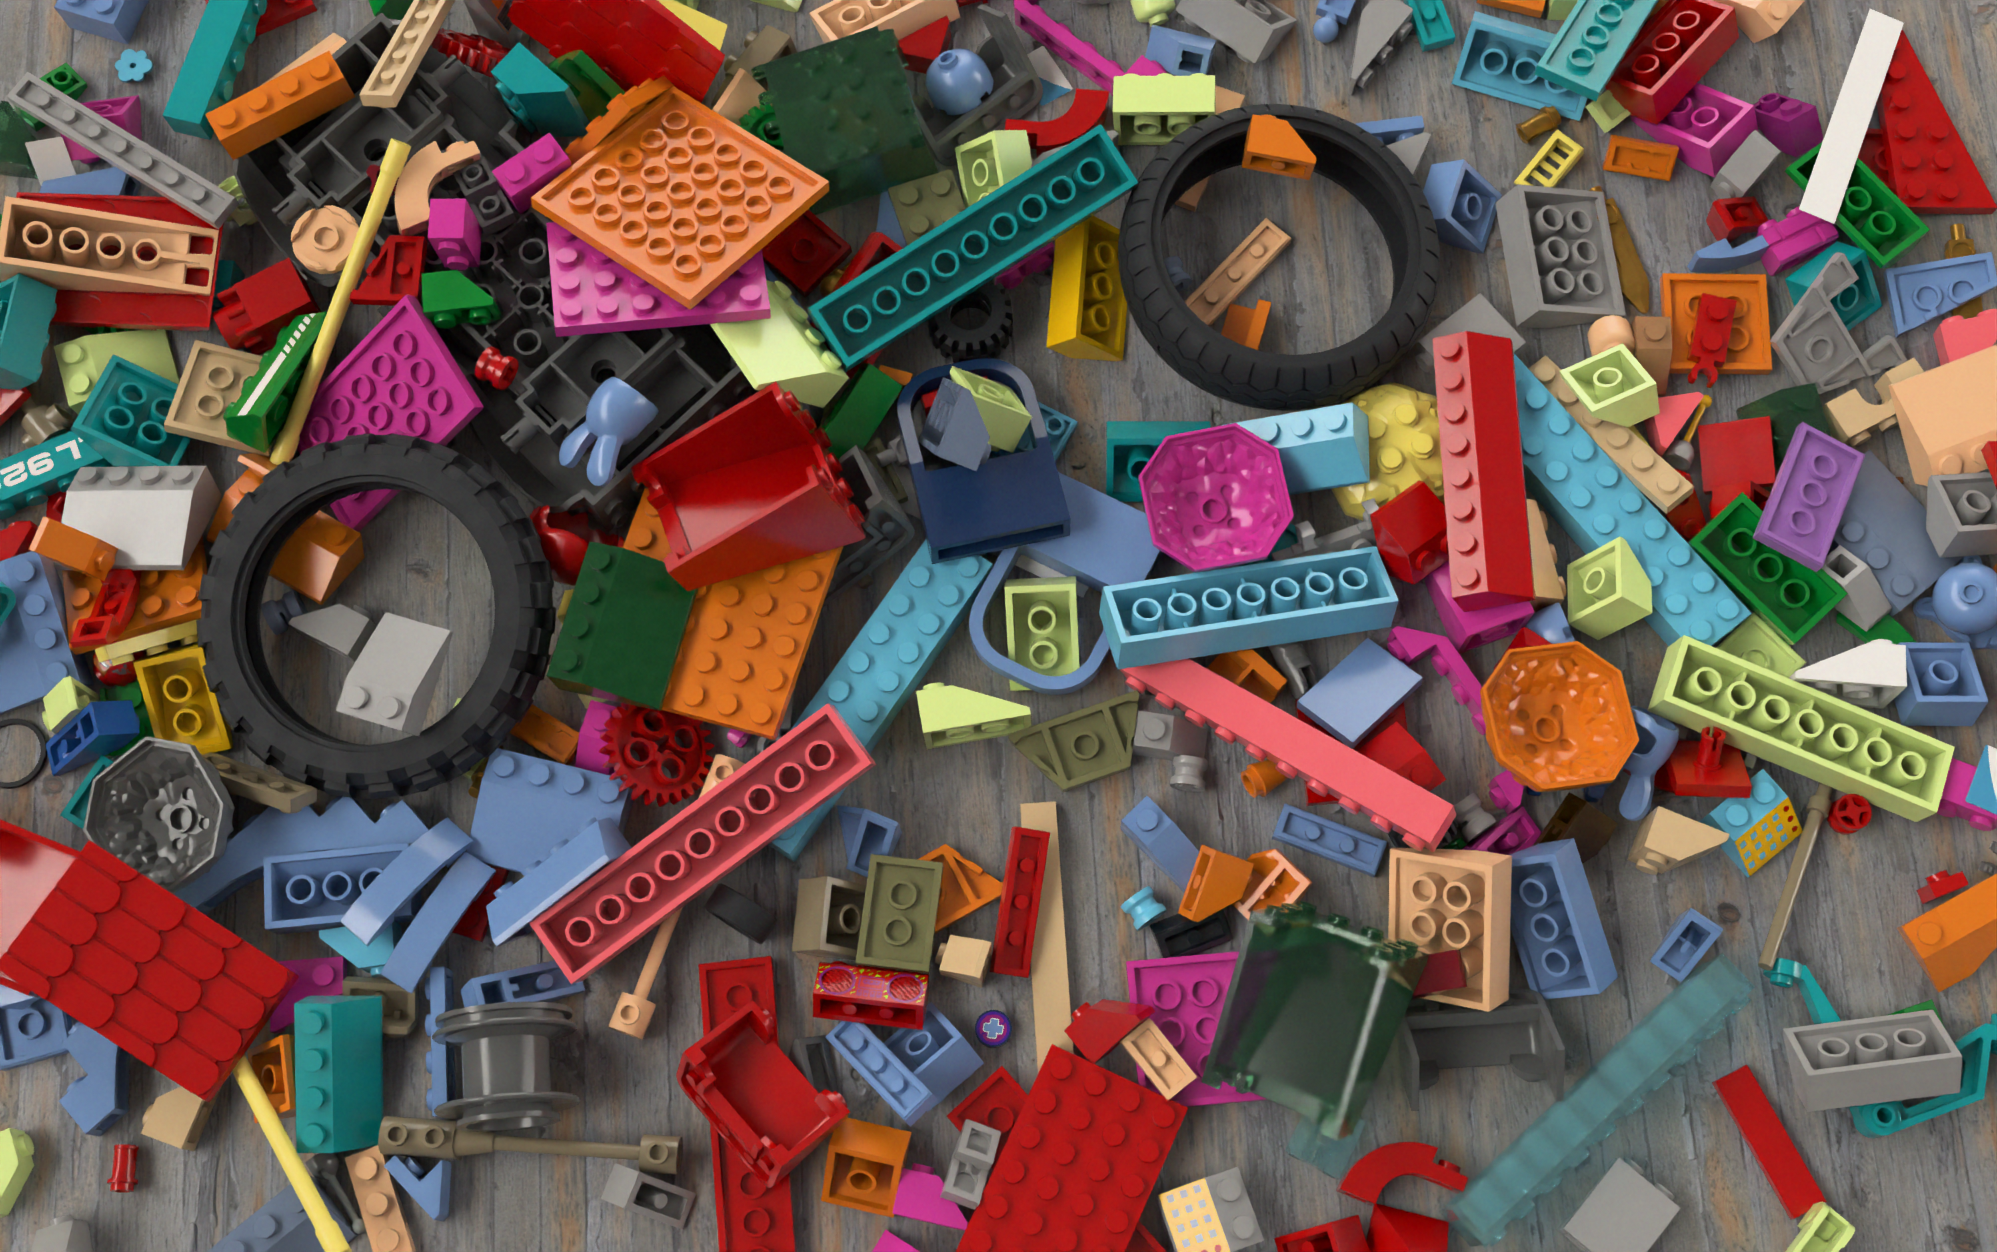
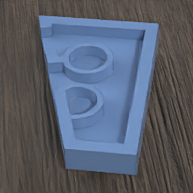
M1992 252L1886 269L1883 273L1896 338L1997 287V275Z

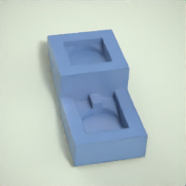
M1760 235L1732 249L1727 239L1724 238L1696 251L1687 267L1691 272L1700 273L1737 269L1759 261L1769 245L1763 235Z

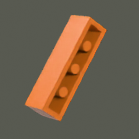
M327 51L205 115L219 141L234 161L355 98V95L330 51Z

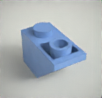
M1152 25L1145 57L1150 61L1158 62L1165 71L1172 75L1190 76L1195 73L1208 75L1217 40Z

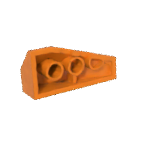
M1997 873L1897 927L1900 935L1938 993L1972 975L1997 948Z

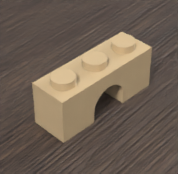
M1912 358L1885 372L1874 384V387L1881 396L1882 405H1873L1866 402L1857 389L1854 388L1827 402L1815 416L1830 437L1846 445L1851 444L1855 448L1872 437L1870 433L1880 429L1883 433L1899 424L1889 385L1924 371L1917 360Z

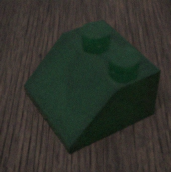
M1815 383L1778 390L1736 410L1738 420L1770 416L1776 470H1780L1796 427L1802 422L1832 437Z

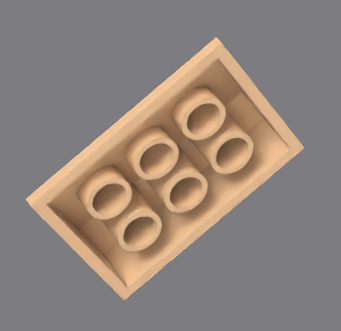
M1997 344L1889 385L1915 484L1928 486V479L1931 475L1977 473L1988 469L1981 449L1988 441H1997Z
M1393 847L1390 849L1388 962L1451 950H1460L1467 987L1422 997V999L1487 1012L1509 1000L1512 856L1479 850L1436 849L1433 853L1424 848L1422 851L1414 848Z

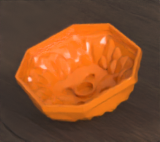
M1578 641L1509 649L1480 690L1482 715L1486 726V740L1495 760H1497L1500 767L1511 772L1516 782L1522 786H1528L1536 792L1581 789L1611 783L1639 742L1621 671Z

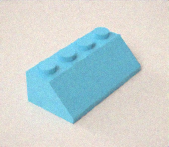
M1475 11L1451 84L1539 110L1544 106H1554L1560 116L1580 121L1587 101L1586 97L1534 74L1537 64L1556 34Z
M1353 402L1236 422L1241 427L1278 449L1289 495L1370 483L1368 415Z

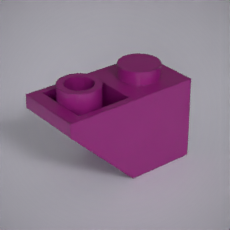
M1779 93L1766 94L1757 103L1753 104L1759 129L1769 142L1781 152L1799 157L1823 141L1824 138L1815 105L1783 96Z

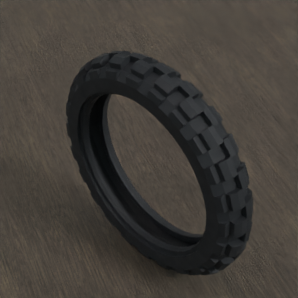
M369 433L346 436L343 440L332 443L326 441L303 450L301 456L290 462H282L263 476L264 482L253 492L248 491L231 513L234 516L225 531H219L209 553L213 557L207 575L202 574L198 600L202 601L201 620L196 621L198 647L204 648L206 665H203L202 669L210 692L215 693L221 705L219 711L232 731L238 733L247 743V748L266 765H271L282 772L284 777L315 787L317 790L324 791L327 794L350 798L382 799L428 791L431 787L448 783L470 771L471 767L484 757L488 758L507 740L506 735L517 722L520 723L532 705L534 701L532 697L539 681L544 680L551 657L548 654L551 636L555 634L556 607H553L552 588L554 587L550 562L545 558L540 544L542 540L531 518L527 517L518 504L517 498L501 481H498L484 467L465 455L438 443L399 434L375 435ZM390 489L415 492L433 499L449 510L462 522L478 543L485 557L494 590L495 618L491 644L481 671L469 691L446 716L421 731L419 736L412 735L401 740L382 744L361 745L350 743L330 736L309 724L289 705L277 688L267 666L261 642L260 614L264 588L271 568L285 543L307 519L322 508L337 500L364 491Z

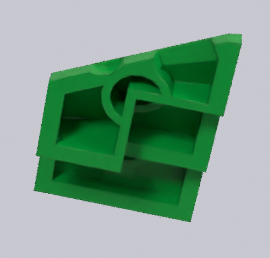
M582 50L571 51L546 65L570 87L589 122L599 115L603 117L609 111L606 108L607 104L618 94H625Z

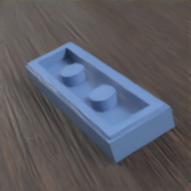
M1284 804L1272 839L1372 877L1376 875L1387 841L1288 804Z

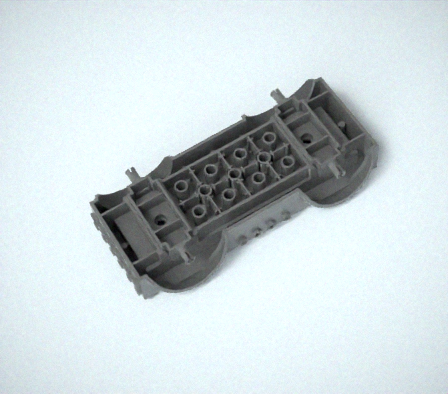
M383 13L378 15L332 54L355 98L233 161L232 170L238 185L265 232L285 257L291 259L296 268L316 283L326 287L337 286L343 270L334 274H319L308 270L299 262L293 252L291 232L296 221L304 213L314 208L318 210L325 208L324 206L331 205L345 209L355 218L360 227L372 195L370 192L372 183L371 178L366 173L367 168L372 164L381 166L384 156L379 161H372L373 157L379 152H386L391 138L411 146L405 165L419 150L436 141L441 153L446 152L445 149L453 143L464 141L466 144L474 140L480 151V159L484 158L491 172L524 150L515 140L519 122L513 114L467 71L466 67L459 59L457 60L456 56L451 55L450 58H447L446 54L438 52L437 49L432 48V45L428 48L396 107L363 106L359 94L402 21L389 20ZM454 174L444 178L434 187L428 203L430 207V199H466ZM504 194L518 221L489 236H486L482 229L479 267H468L466 270L459 271L494 299L501 311L502 319L491 320L490 323L483 325L470 322L456 324V326L446 329L434 327L484 406L469 422V425L486 453L501 472L520 492L541 507L549 505V511L556 513L583 507L609 533L614 527L619 528L628 521L631 512L639 505L644 489H648L642 482L638 484L635 481L630 467L757 393L758 390L752 387L710 324L556 337L546 223L554 221L532 207L519 214ZM395 195L389 199L359 278L358 284L360 286L368 275L366 273L368 266L372 260L379 256L380 248L388 236L400 235L396 221ZM428 230L414 235L424 236L427 240L424 273L452 270L443 265L428 240ZM421 296V306L423 308V301ZM380 305L381 307L377 310L385 317L395 306ZM490 346L499 349L504 357L512 356L519 362L517 374L505 390L495 388L489 380L481 381L475 377L476 363L482 352ZM604 371H613L616 373V378L624 381L650 402L654 403L659 412L654 420L636 438L626 445H621L613 477L609 484L602 487L592 484L586 473L591 452L597 439L587 448L580 461L573 468H567L560 464L559 452L562 442L586 421L587 405L592 395L602 384L598 383L599 375Z

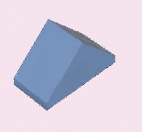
M1689 908L1676 918L1651 957L1650 962L1682 983L1722 933L1723 928L1696 910Z

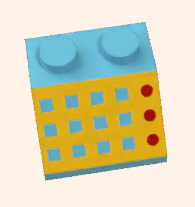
M1764 769L1750 778L1752 785L1750 798L1728 797L1699 821L1730 834L1728 840L1720 847L1747 878L1803 832L1789 797Z

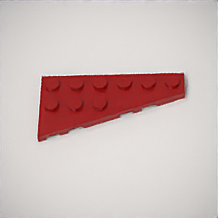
M1901 30L1876 102L1880 129L1883 132L1882 142L1883 147L1885 146L1884 154L1886 166L1888 167L1887 173L1891 186L1890 190L1914 214H1993L1997 209V205L1904 31Z

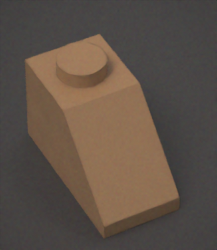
M1636 316L1631 324L1635 338L1633 356L1657 383L1658 396L1664 397L1667 390L1672 355L1671 318Z

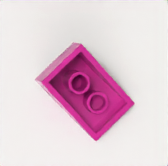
M1696 83L1658 125L1630 115L1631 120L1659 143L1677 145L1679 148L1677 158L1687 166L1714 178L1754 130L1758 131L1754 105L1700 83Z

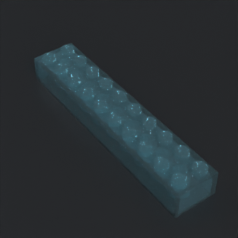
M1723 953L1702 962L1682 983L1564 1093L1563 1101H1555L1467 1184L1463 1192L1458 1193L1439 1213L1470 1247H1486L1487 1245L1492 1247L1507 1234L1508 1230L1504 1226L1510 1220L1513 1221L1516 1218L1521 1220L1535 1207L1532 1199L1536 1195L1539 1196L1543 1192L1545 1194L1551 1192L1563 1180L1559 1174L1564 1169L1566 1170L1570 1166L1575 1168L1588 1157L1590 1152L1586 1148L1590 1144H1594L1598 1140L1600 1142L1604 1141L1617 1129V1126L1613 1123L1617 1118L1620 1119L1625 1114L1627 1117L1630 1116L1644 1103V1100L1640 1097L1641 1095L1648 1093L1651 1089L1656 1091L1671 1077L1667 1072L1670 1068L1672 1069L1678 1064L1683 1065L1698 1051L1694 1047L1696 1043H1700L1705 1038L1707 1040L1711 1039L1724 1027V1024L1720 1021L1722 1018L1725 1019L1731 1013L1735 1015L1751 1001L1747 994L1755 986Z

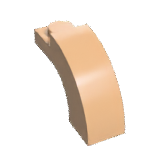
M474 140L466 144L464 141L453 143L445 149L446 152L441 153L436 141L419 150L407 162L399 176L395 190V213L400 235L414 236L428 230L430 212L428 201L432 190L444 178L480 160V151Z

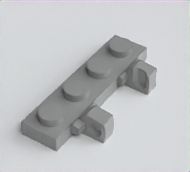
M1375 498L1361 502L1365 509L1362 523L1315 539L1316 533L1309 521L1296 524L1297 544L1271 553L1272 560L1278 561L1376 546L1378 550L1370 515L1379 509Z

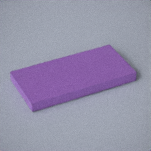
M1804 422L1796 427L1756 527L1753 539L1816 572L1820 570L1826 560L1865 454Z

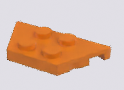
M947 844L917 859L942 862L944 864L935 934L1001 898L1003 882L986 873L974 862L965 859L959 852Z

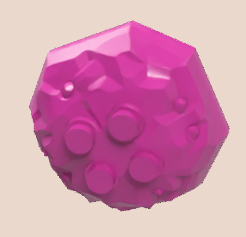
M1237 423L1166 436L1138 476L1153 546L1195 573L1237 567L1266 559L1294 517L1278 449Z

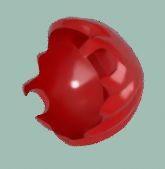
M546 505L542 508L541 506L535 508L529 515L542 540L540 544L546 560L550 562L553 581L560 584L576 585L589 542L623 548L625 542L621 535L618 541V535L611 534L607 536L600 529H590L586 512L571 516L568 511L553 514L549 512L550 506Z

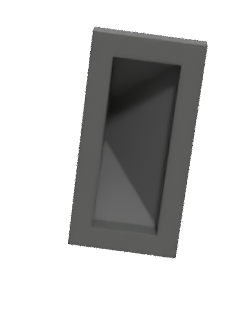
M826 1035L793 1040L788 1056L790 1061L818 1093L824 1089L839 1093L828 1042L825 1038Z

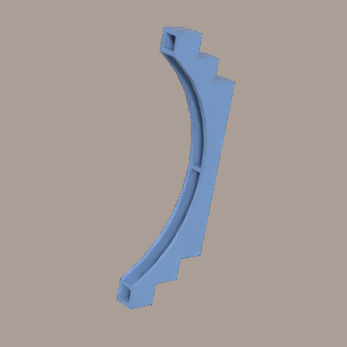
M344 796L333 799L326 806V812L323 815L312 804L303 807L300 812L292 814L282 813L278 808L270 806L263 813L249 818L244 823L243 830L233 839H227V848L224 855L211 867L208 873H204L193 883L175 892L174 895L207 915L212 909L238 890L264 877L263 857L408 842L412 844L431 828L403 800L387 806L381 812L380 819L377 822L356 799ZM78 1022L70 1029V1035L61 1043L88 1076L80 1077L71 1083L66 1090L67 1094L59 1102L85 1134L100 1137L129 1111V1065L131 1054L93 1029Z

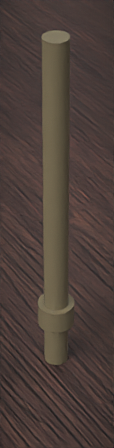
M1820 782L1816 794L1809 799L1806 808L1808 817L1758 962V966L1764 970H1773L1822 821L1828 817L1832 806L1830 797L1833 788Z

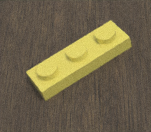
M197 620L97 648L95 652L98 661L101 663L111 660L113 666L135 660L133 656L135 652L146 650L147 656L169 650L167 643L180 640L181 646L198 642Z

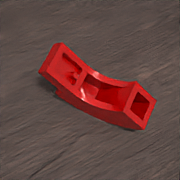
M1076 88L1072 106L1061 117L1045 122L1006 119L1005 130H1026L1030 149H1036L1038 158L1043 152L1068 145L1101 124L1103 126L1108 113L1109 91Z
M1398 1142L1379 1147L1357 1160L1344 1174L1336 1191L1372 1206L1376 1204L1384 1186L1395 1177L1407 1175L1419 1177L1457 1194L1464 1191L1469 1177L1459 1174L1461 1167L1451 1162L1439 1159L1438 1164L1434 1163L1433 1160L1438 1149L1437 1147L1419 1142Z

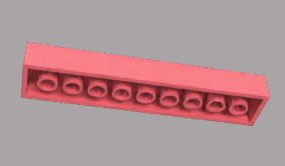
M827 703L529 924L571 984L582 982L877 764L835 706Z

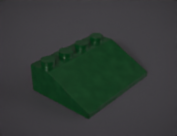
M589 542L546 676L560 690L661 711L698 588L687 591L667 572L665 563L625 548Z

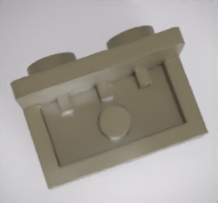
M347 976L342 981L343 996H382V1026L386 1037H404L410 1034L419 1023V984L411 994L387 978Z

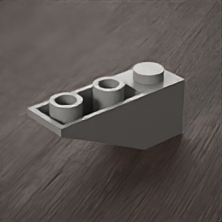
M1371 0L1362 10L1347 93L1350 96L1355 93L1359 86L1365 88L1374 75L1373 69L1378 63L1381 65L1385 64L1393 52L1394 48L1392 46L1397 40L1402 42L1411 31L1413 24L1410 23L1413 9L1402 1Z

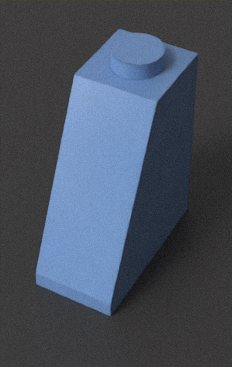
M117 167L43 181L39 193L137 196L141 182Z

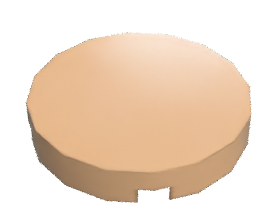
M331 205L324 206L325 208L318 210L314 208L304 213L296 221L291 232V242L293 243L292 247L296 258L308 270L319 274H334L344 269L359 230V225L353 216L345 209Z

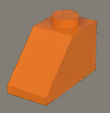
M1253 114L1247 131L1241 168L1310 180L1316 164V156L1289 122L1268 114Z
M44 516L29 547V550L69 569L105 581L109 570L113 567L115 556L119 549L97 537Z
M1202 844L1177 913L1190 920L1199 922L1240 900L1244 891L1251 884L1254 863Z

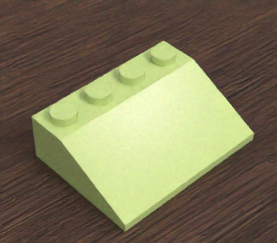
M766 280L771 319L710 324L755 390L760 391L776 381L785 392L791 390L799 402L824 408L849 379L841 368V360L828 350L824 344V336L811 326L807 320L808 314L804 309L796 305L791 298V290L780 281L771 282Z

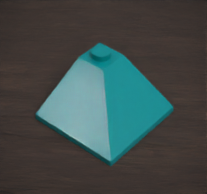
M114 354L71 427L72 432L114 467L179 466L192 440L189 437L165 432L164 423L178 384Z

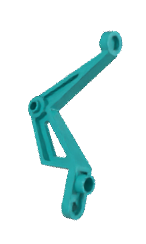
M1776 958L1773 970H1763V975L1770 978V984L1791 988L1793 983L1798 984L1814 1025L1841 1021L1806 965L1789 959ZM1997 1014L1991 1015L1990 1024L1985 1023L1972 1028L1953 1041L1963 1056L1960 1093L1941 1095L1910 1108H1905L1901 1101L1850 1106L1849 1109L1856 1129L1865 1137L1880 1138L1984 1099L1990 1050L1992 1054L1997 1055Z

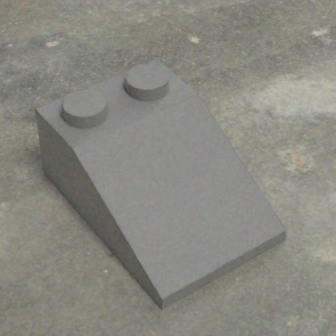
M385 612L348 673L335 711L419 736L453 632Z

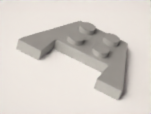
M1836 252L1830 258L1770 340L1771 345L1802 395L1809 398L1850 384V381L1860 377L1872 376L1881 373L1883 369L1892 366L1897 367L1908 361L1895 338L1889 335L1884 336L1861 354L1831 304L1830 300L1859 279L1844 253Z

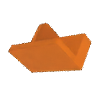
M1253 649L1221 653L1207 667L1210 671L1270 704L1285 689L1288 681Z

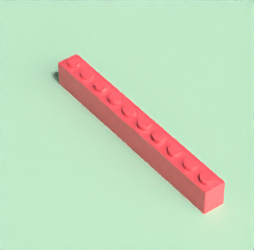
M1189 658L1120 669L1127 679L1125 683L1133 690H1137L1141 694L1145 690L1156 696L1154 700L1166 709L1172 711L1176 707L1185 712L1184 717L1191 723L1199 727H1203L1206 724L1214 728V734L1231 745L1234 741H1237L1246 747L1245 752L1261 762L1267 758L1276 763L1275 768L1283 775L1294 779L1296 775L1308 782L1306 786L1313 792L1323 797L1329 793L1339 799L1338 804L1348 812L1357 815L1360 811L1371 817L1370 822L1375 827L1386 833H1389L1391 829L1404 836L1402 840L1407 845L1418 851L1426 848L1434 853L1457 816L1454 805Z

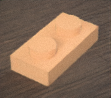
M1150 1018L1120 1041L1167 1101L1197 1078Z

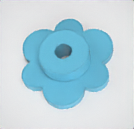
M127 49L122 52L121 60L115 63V68L119 71L118 77L122 82L129 83L132 80L141 82L145 78L144 74H148L153 70V63L147 59L148 55L145 51L135 52L132 49Z

